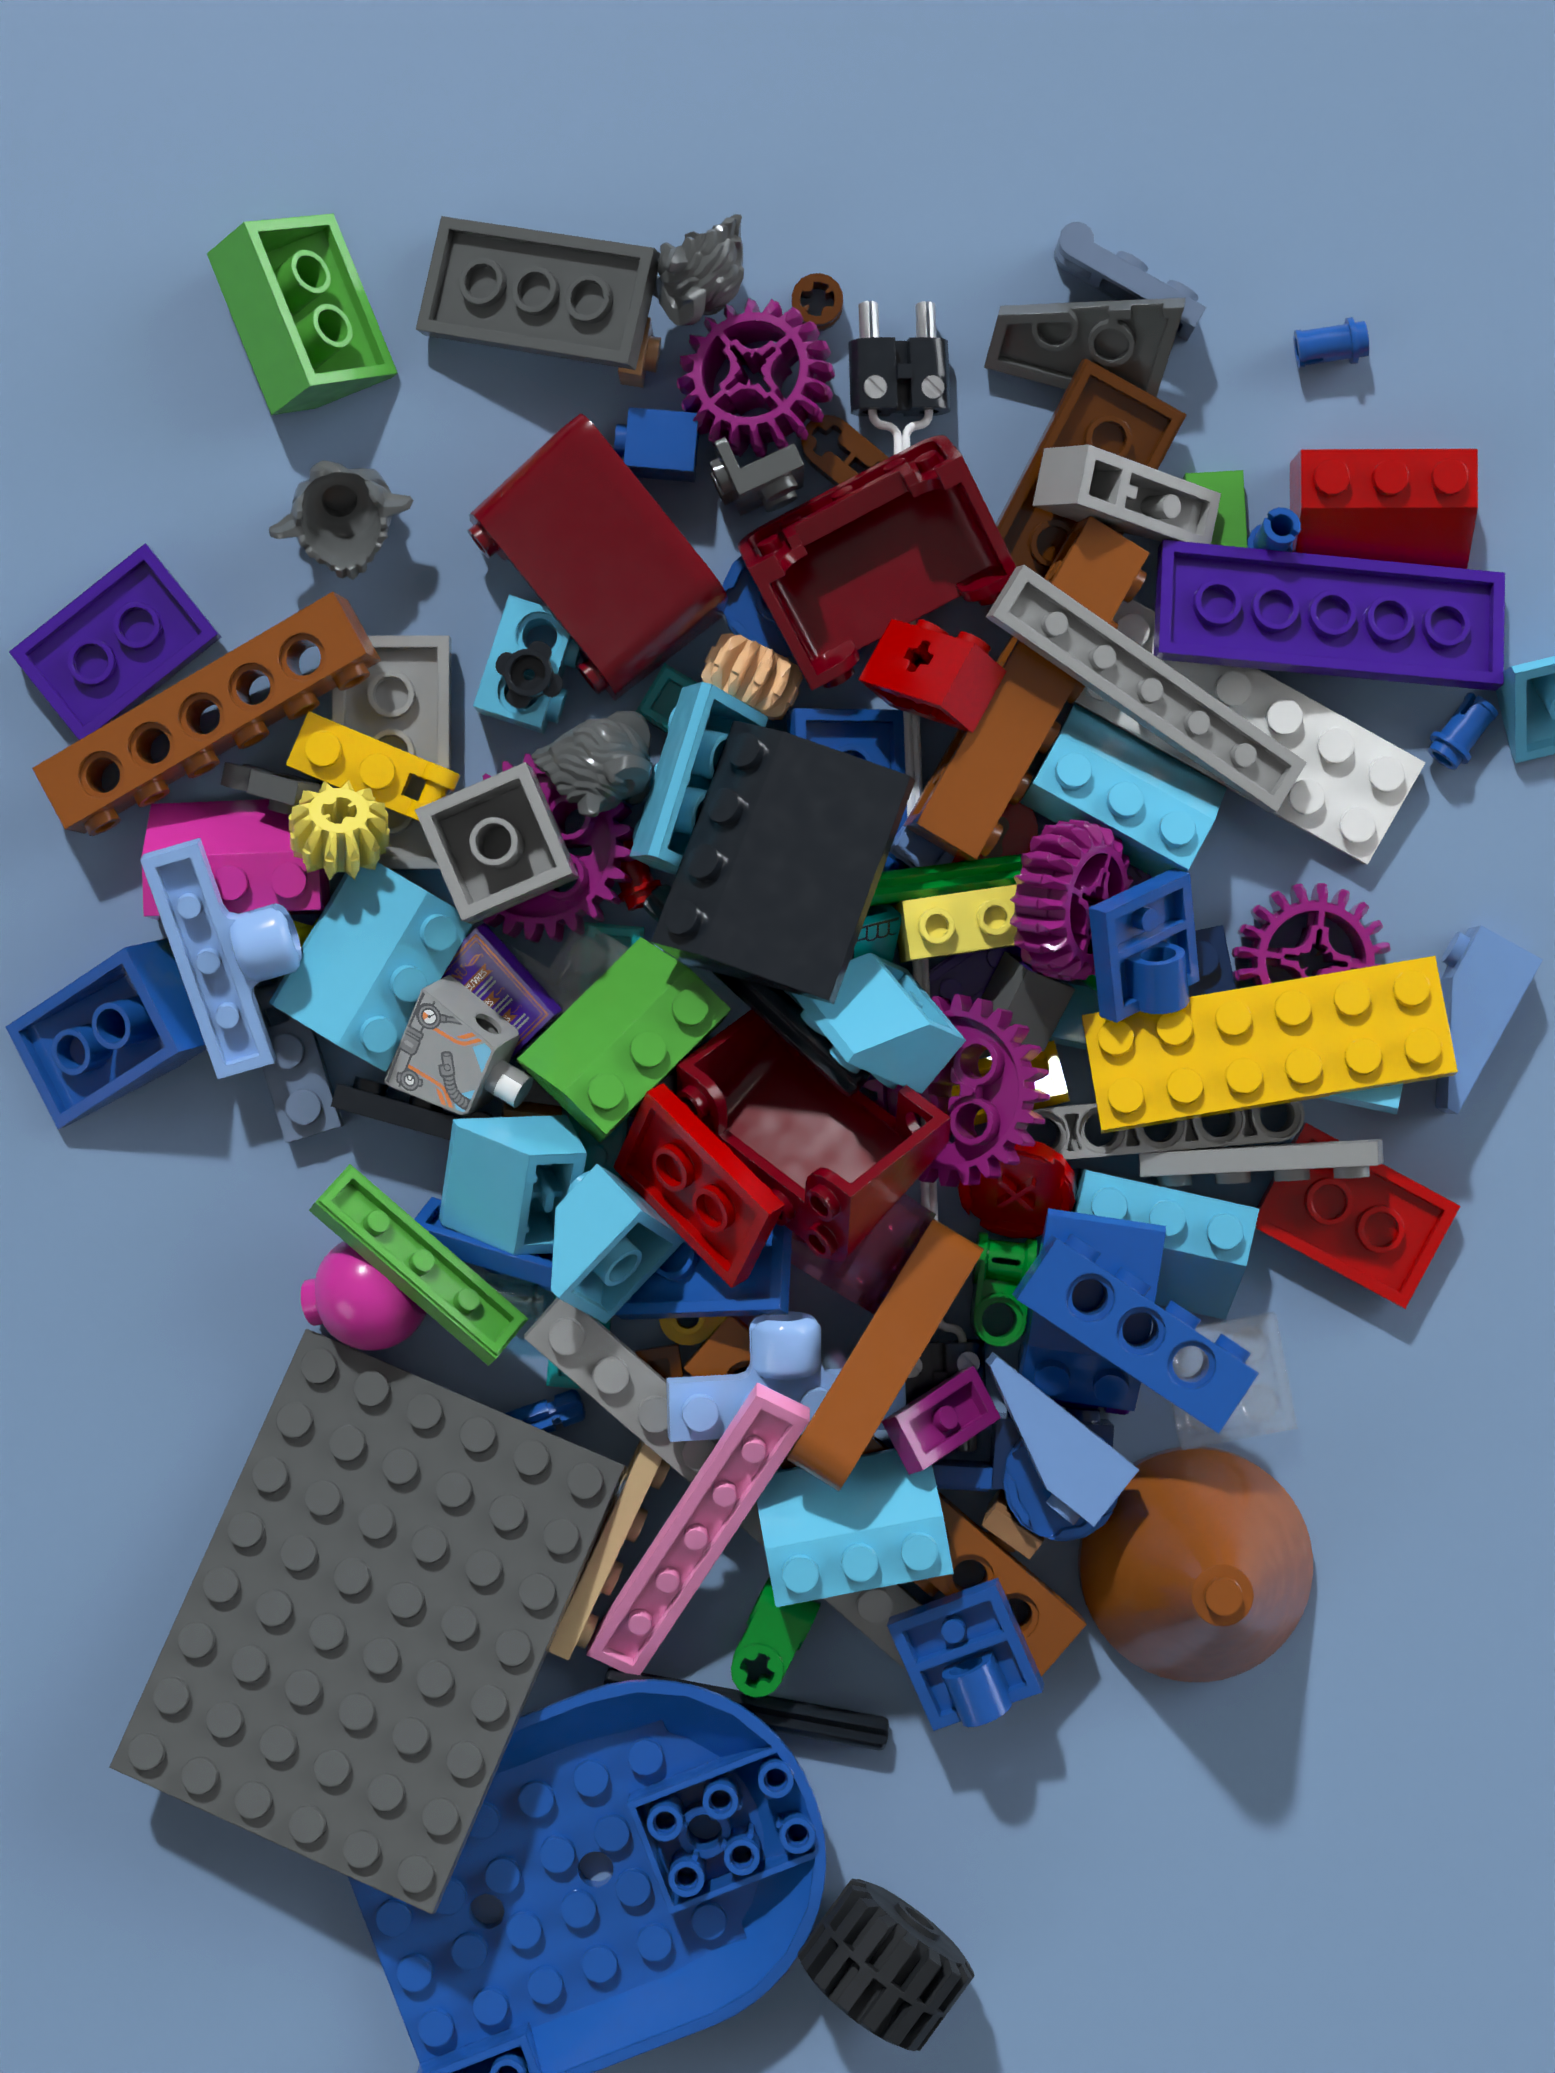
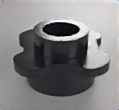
M535 641L530 644L528 649H521L513 654L504 652L497 658L496 671L504 676L509 689L506 696L507 701L515 708H526L531 700L544 695L550 698L556 697L563 688L562 678L554 673L551 666L550 658L552 651L546 643ZM530 669L535 672V677L532 680L524 678L526 670Z

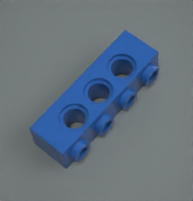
M1073 1234L1069 1235L1065 1243L1051 1235L1012 1295L1018 1301L1219 1434L1259 1374L1246 1364L1252 1353L1222 1333L1215 1343L1195 1330L1201 1319L1172 1300L1164 1310L1145 1297L1151 1288L1150 1285L1123 1267H1120L1116 1275L1113 1276L1095 1264L1101 1253ZM1086 1279L1099 1281L1103 1288V1298L1100 1304L1089 1311L1075 1308L1072 1302V1293L1075 1286ZM1135 1313H1146L1150 1315L1153 1322V1330L1150 1337L1139 1344L1126 1342L1122 1332L1126 1319ZM1187 1346L1198 1347L1203 1356L1202 1366L1199 1371L1189 1377L1176 1375L1173 1369V1360L1176 1353Z

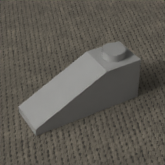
M1077 445L1044 448L1033 507L1076 522L1092 516L1114 531L1161 542L1162 540L1211 544L1221 493L1095 446Z

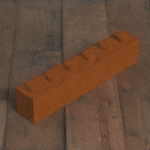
M1089 516L1074 524L1044 579L1117 629L1118 623L1112 619L1122 601L1131 602L1141 589L1147 573L1141 570L1150 553L1094 517ZM1012 635L997 660V663L1007 672L973 733L961 729L957 730L903 825L961 861L977 860L979 854L987 856L992 851L1003 832L1004 826L999 824L998 821L1008 803L1016 805L1031 783L1032 775L1026 772L1037 752L1043 755L1048 751L1061 729V724L1055 721L1065 702L1074 703L1085 688L1082 683Z

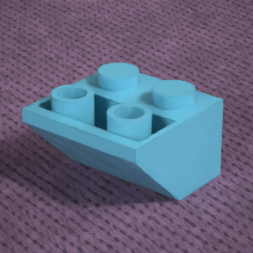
M867 953L850 960L834 1004L792 993L804 1008L801 1013L802 1019L813 1030L828 1038L833 1045L829 1050L830 1054L840 1065L853 1073H858L861 1069L868 1071L879 1082L891 1089H895L898 1084L903 1087L907 1085L914 1091L922 1094L966 1041L907 969L873 953Z
M568 1116L453 1119L439 1214L441 1224L512 1255L553 1253L556 1206L566 1197L570 1184L579 1175L584 1173L587 1155Z

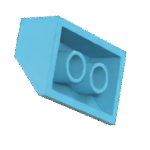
M700 682L681 689L677 705L672 710L668 720V734L660 760L655 765L651 774V789L642 817L634 829L633 846L629 857L657 870L676 875L733 721L766 727L768 716L713 684Z
M1074 704L1020 803L1055 823L1058 821L1069 822L1070 819L1089 821V823L1099 824L1103 828L1112 829L1114 838L1122 840V854L1129 856V864L1155 877L1172 868L1186 872L1189 870L1216 819L1227 788L1083 707Z
M377 862L375 870L360 867L355 880L347 873L344 874L301 947L302 959L300 966L296 972L286 974L283 977L269 1003L339 1047L386 1072L395 1056L421 990L442 978L473 924L462 921L454 906Z
M1079 1168L1076 1182V1198L1071 1212L1166 1226L1155 1304L1167 1307L1172 1300L1189 1312L1226 1320L1247 1267L1259 1208Z
M895 1448L862 1454L840 1491L835 1490L800 1467L777 1470L756 1501L776 1607L954 1574L933 1467L930 1465L923 1471L909 1475Z

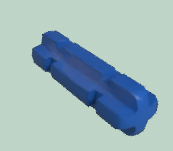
M571 1389L554 1395L555 1398L552 1402L548 1403L546 1399L504 1414L550 1433L556 1431L555 1428L558 1424L562 1423L564 1427L583 1421L586 1411L580 1394L577 1390Z

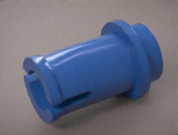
M1353 317L1345 318L1343 325L1303 331L1301 329L1294 330V353L1298 368L1305 367V365L1348 359L1350 364H1356L1359 357L1369 356V335L1365 321L1355 322Z
M1280 507L1272 509L1268 512V517L1264 518L1262 524L1256 526L1251 531L1247 539L1248 548L1292 552L1293 541L1296 539L1295 536L1301 530V522L1298 516L1290 509Z
M1467 693L1464 701L1442 731H1434L1431 734L1430 740L1432 744L1427 749L1429 754L1436 761L1452 770H1456L1461 763L1468 764L1471 760L1469 751L1490 723L1497 718L1499 714L1497 709L1478 695L1476 697L1474 693Z

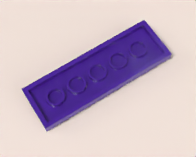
M1162 540L1158 546L1154 656L1160 660L1496 691L1504 684V572Z

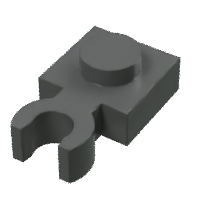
M225 762L220 785L247 791L249 794L270 799L269 810L290 815L292 807L299 805L303 790L319 793L323 783L286 773L269 771L249 764L241 766Z

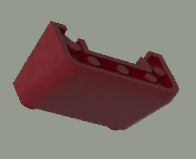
M581 413L555 433L469 514L470 522L473 526L467 531L474 543L487 558L497 553L503 560L508 559L579 647V653L584 662L578 665L577 669L598 695L606 690L613 700L616 701L724 615L728 598L717 577L600 431Z
M944 435L927 438L763 524L743 537L738 543V549L812 691L822 685L824 688H832L850 679L855 673L853 666L860 659V654L857 650L880 639L891 619L910 623L960 596L967 602L978 601L981 606L991 605L996 601L1016 568L962 454Z

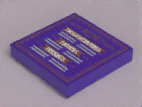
M485 923L476 927L463 940L442 976L444 978L450 975L457 979L518 1030L520 1038L510 1062L563 1010Z

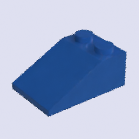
M167 938L124 947L5 1027L57 1129L64 1128L165 1075L207 1049Z
M1048 1208L1039 1253L1051 1235L1065 1243L1069 1235L1073 1234L1101 1253L1095 1264L1113 1276L1116 1275L1120 1267H1123L1150 1285L1151 1288L1145 1297L1155 1303L1166 1226ZM1086 1279L1079 1282L1072 1293L1073 1305L1082 1311L1096 1308L1103 1298L1102 1285L1094 1279ZM1028 1307L1026 1326L1022 1334L1018 1354V1372L1051 1399L1135 1411L1141 1386L1140 1381ZM1135 1313L1126 1319L1122 1329L1126 1342L1139 1344L1150 1337L1152 1319L1149 1314Z

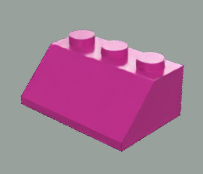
M270 799L151 804L142 855L201 838L223 904L229 912L240 914L277 903L284 906L290 915L321 914L330 900V884L325 869L322 868L307 873L303 859L294 857L293 850L290 847L289 815L269 810ZM142 867L144 917L161 920Z

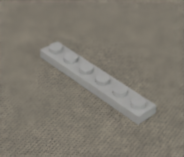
M1025 565L1015 568L986 615V618L1266 812H1277L1307 763Z

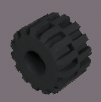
M852 1878L798 1952V1958L812 1981L839 2009L879 2038L911 2051H920L975 1976L973 1969L960 1949L933 1922L890 1891L861 1879Z

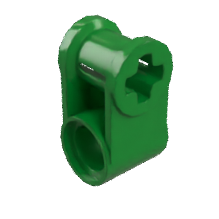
M978 1232L976 1244L982 1247L984 1251L972 1270L973 1293L970 1326L974 1334L985 1343L997 1347L1008 1346L1020 1338L1026 1326L1028 1307L1018 1301L1012 1293L1037 1257V1239L1027 1238L1025 1243L989 1239L987 1233ZM992 1258L1013 1259L1017 1261V1264L993 1263ZM994 1303H1004L1013 1314L1011 1328L1001 1336L990 1335L985 1331L982 1324L984 1311Z
M768 1577L746 1622L747 1628L734 1652L731 1675L737 1689L745 1695L755 1698L767 1696L777 1689L796 1650L799 1651L816 1618L821 1606L820 1602L812 1600L776 1607L771 1579ZM759 1653L765 1654L768 1657L767 1668L773 1673L770 1676L761 1673L756 1681L747 1677L748 1666L742 1661L745 1658L754 1661Z

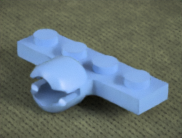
M201 838L143 854L140 861L217 1079L273 1064L276 1054L254 994V987L261 981L296 972L300 966L302 959L301 945L290 914L284 906L277 903L240 914L229 912L223 904Z
M788 1311L786 1315H759L753 1319L749 1327L750 1364L746 1371L729 1375L666 1378L667 1433L670 1442L720 1439L757 1382L809 1407L811 1420L841 1369L823 1367L821 1362V1326L810 1314ZM905 1383L883 1420L906 1406ZM882 1422L878 1426L877 1430H885Z

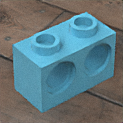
M509 595L473 707L480 714L545 734L548 721L559 722L568 690L562 689L559 695L553 698L545 695L541 696L529 708H514L507 701L506 696L509 689L505 678L496 671L497 658L504 652L513 654L518 650L527 649L526 637L530 630L539 625H547L557 631V641L551 649L550 663L554 673L563 678L566 666L576 668L581 656L579 647L546 606ZM529 669L524 672L526 680H532L535 677L533 670Z

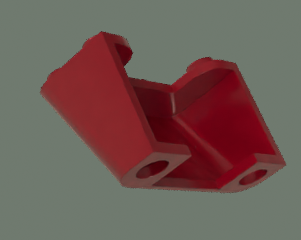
M752 1009L677 1064V1097L785 1204L776 1224L780 1226L785 1225L793 1231L821 1259H830L839 1263L845 1261L946 1148L949 1141L951 1117L909 1086L905 1085L898 1091L896 1118L860 1091L846 1096ZM914 1112L920 1115L927 1123L920 1127L914 1117Z

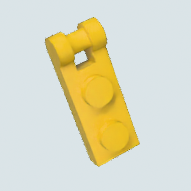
M310 711L306 715L286 763V766L323 782L325 781L337 788H342L348 780L355 792L371 788L375 801L385 803V808L418 822L420 821L415 809L445 797L448 790L454 791L461 776L452 770L424 760ZM412 775L426 780L418 801L404 796Z

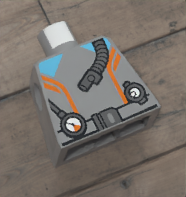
M448 975L421 990L383 1083L457 1114L469 1116L490 1103L494 1096L517 1108L528 1095L533 1084V1077L509 1064L520 1038L518 1030L457 979Z

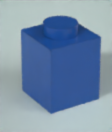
M628 407L627 424L616 425L614 450L637 478L695 483L699 434L698 420L693 421L697 413Z

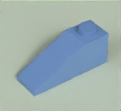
M1483 926L1468 928L1466 934L1460 931L1457 932L1447 946L1441 962L1448 965L1441 977V987L1458 1070L1454 1076L1437 1078L1435 1108L1446 1114L1459 1113L1543 959Z
M992 1352L985 1362L1040 1481L1052 1493L1046 1503L1071 1524L1074 1525L1082 1517L1094 1527L1139 1469Z

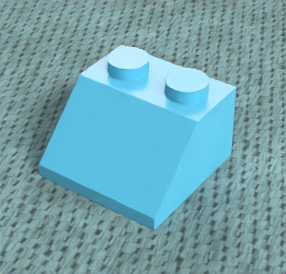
M596 1164L590 1171L579 1175L570 1184L566 1197L556 1206L551 1291L558 1299L606 1324L685 1240L631 1185L599 1164Z

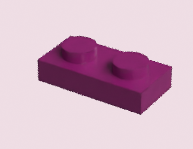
M974 1366L959 1370L881 1422L910 1475L923 1471L999 1420L1001 1416Z

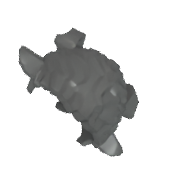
M734 214L730 218L727 217L721 224L714 225L706 233L699 234L692 231L685 234V240L681 246L674 247L668 242L660 245L661 255L657 266L659 276L657 275L653 296L659 299V304L675 325H693L700 321L703 315L717 314L737 295L744 278L741 214Z
M323 460L316 463L310 469L309 480L298 484L294 493L290 514L286 515L280 522L269 527V534L276 539L296 537L299 545L305 549L310 558H314L319 564H325L331 571H335L338 578H345L347 576L354 580L359 573H364L367 570V563L374 560L375 553L380 550L384 540L388 538L387 532L389 531L392 517L410 509L414 500L407 495L391 493L387 483L375 469H347L339 463Z
M617 711L607 718L588 719L561 735L553 743L543 748H538L532 754L535 765L541 772H545L551 778L553 784L557 786L559 794L567 795L569 803H577L579 813L585 817H596L601 812L616 808L622 800L631 805L642 803L650 791L652 763L649 747L651 734L646 719L635 711Z

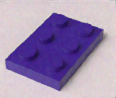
M145 543L10 650L9 653L78 740L130 711L222 636L151 547Z

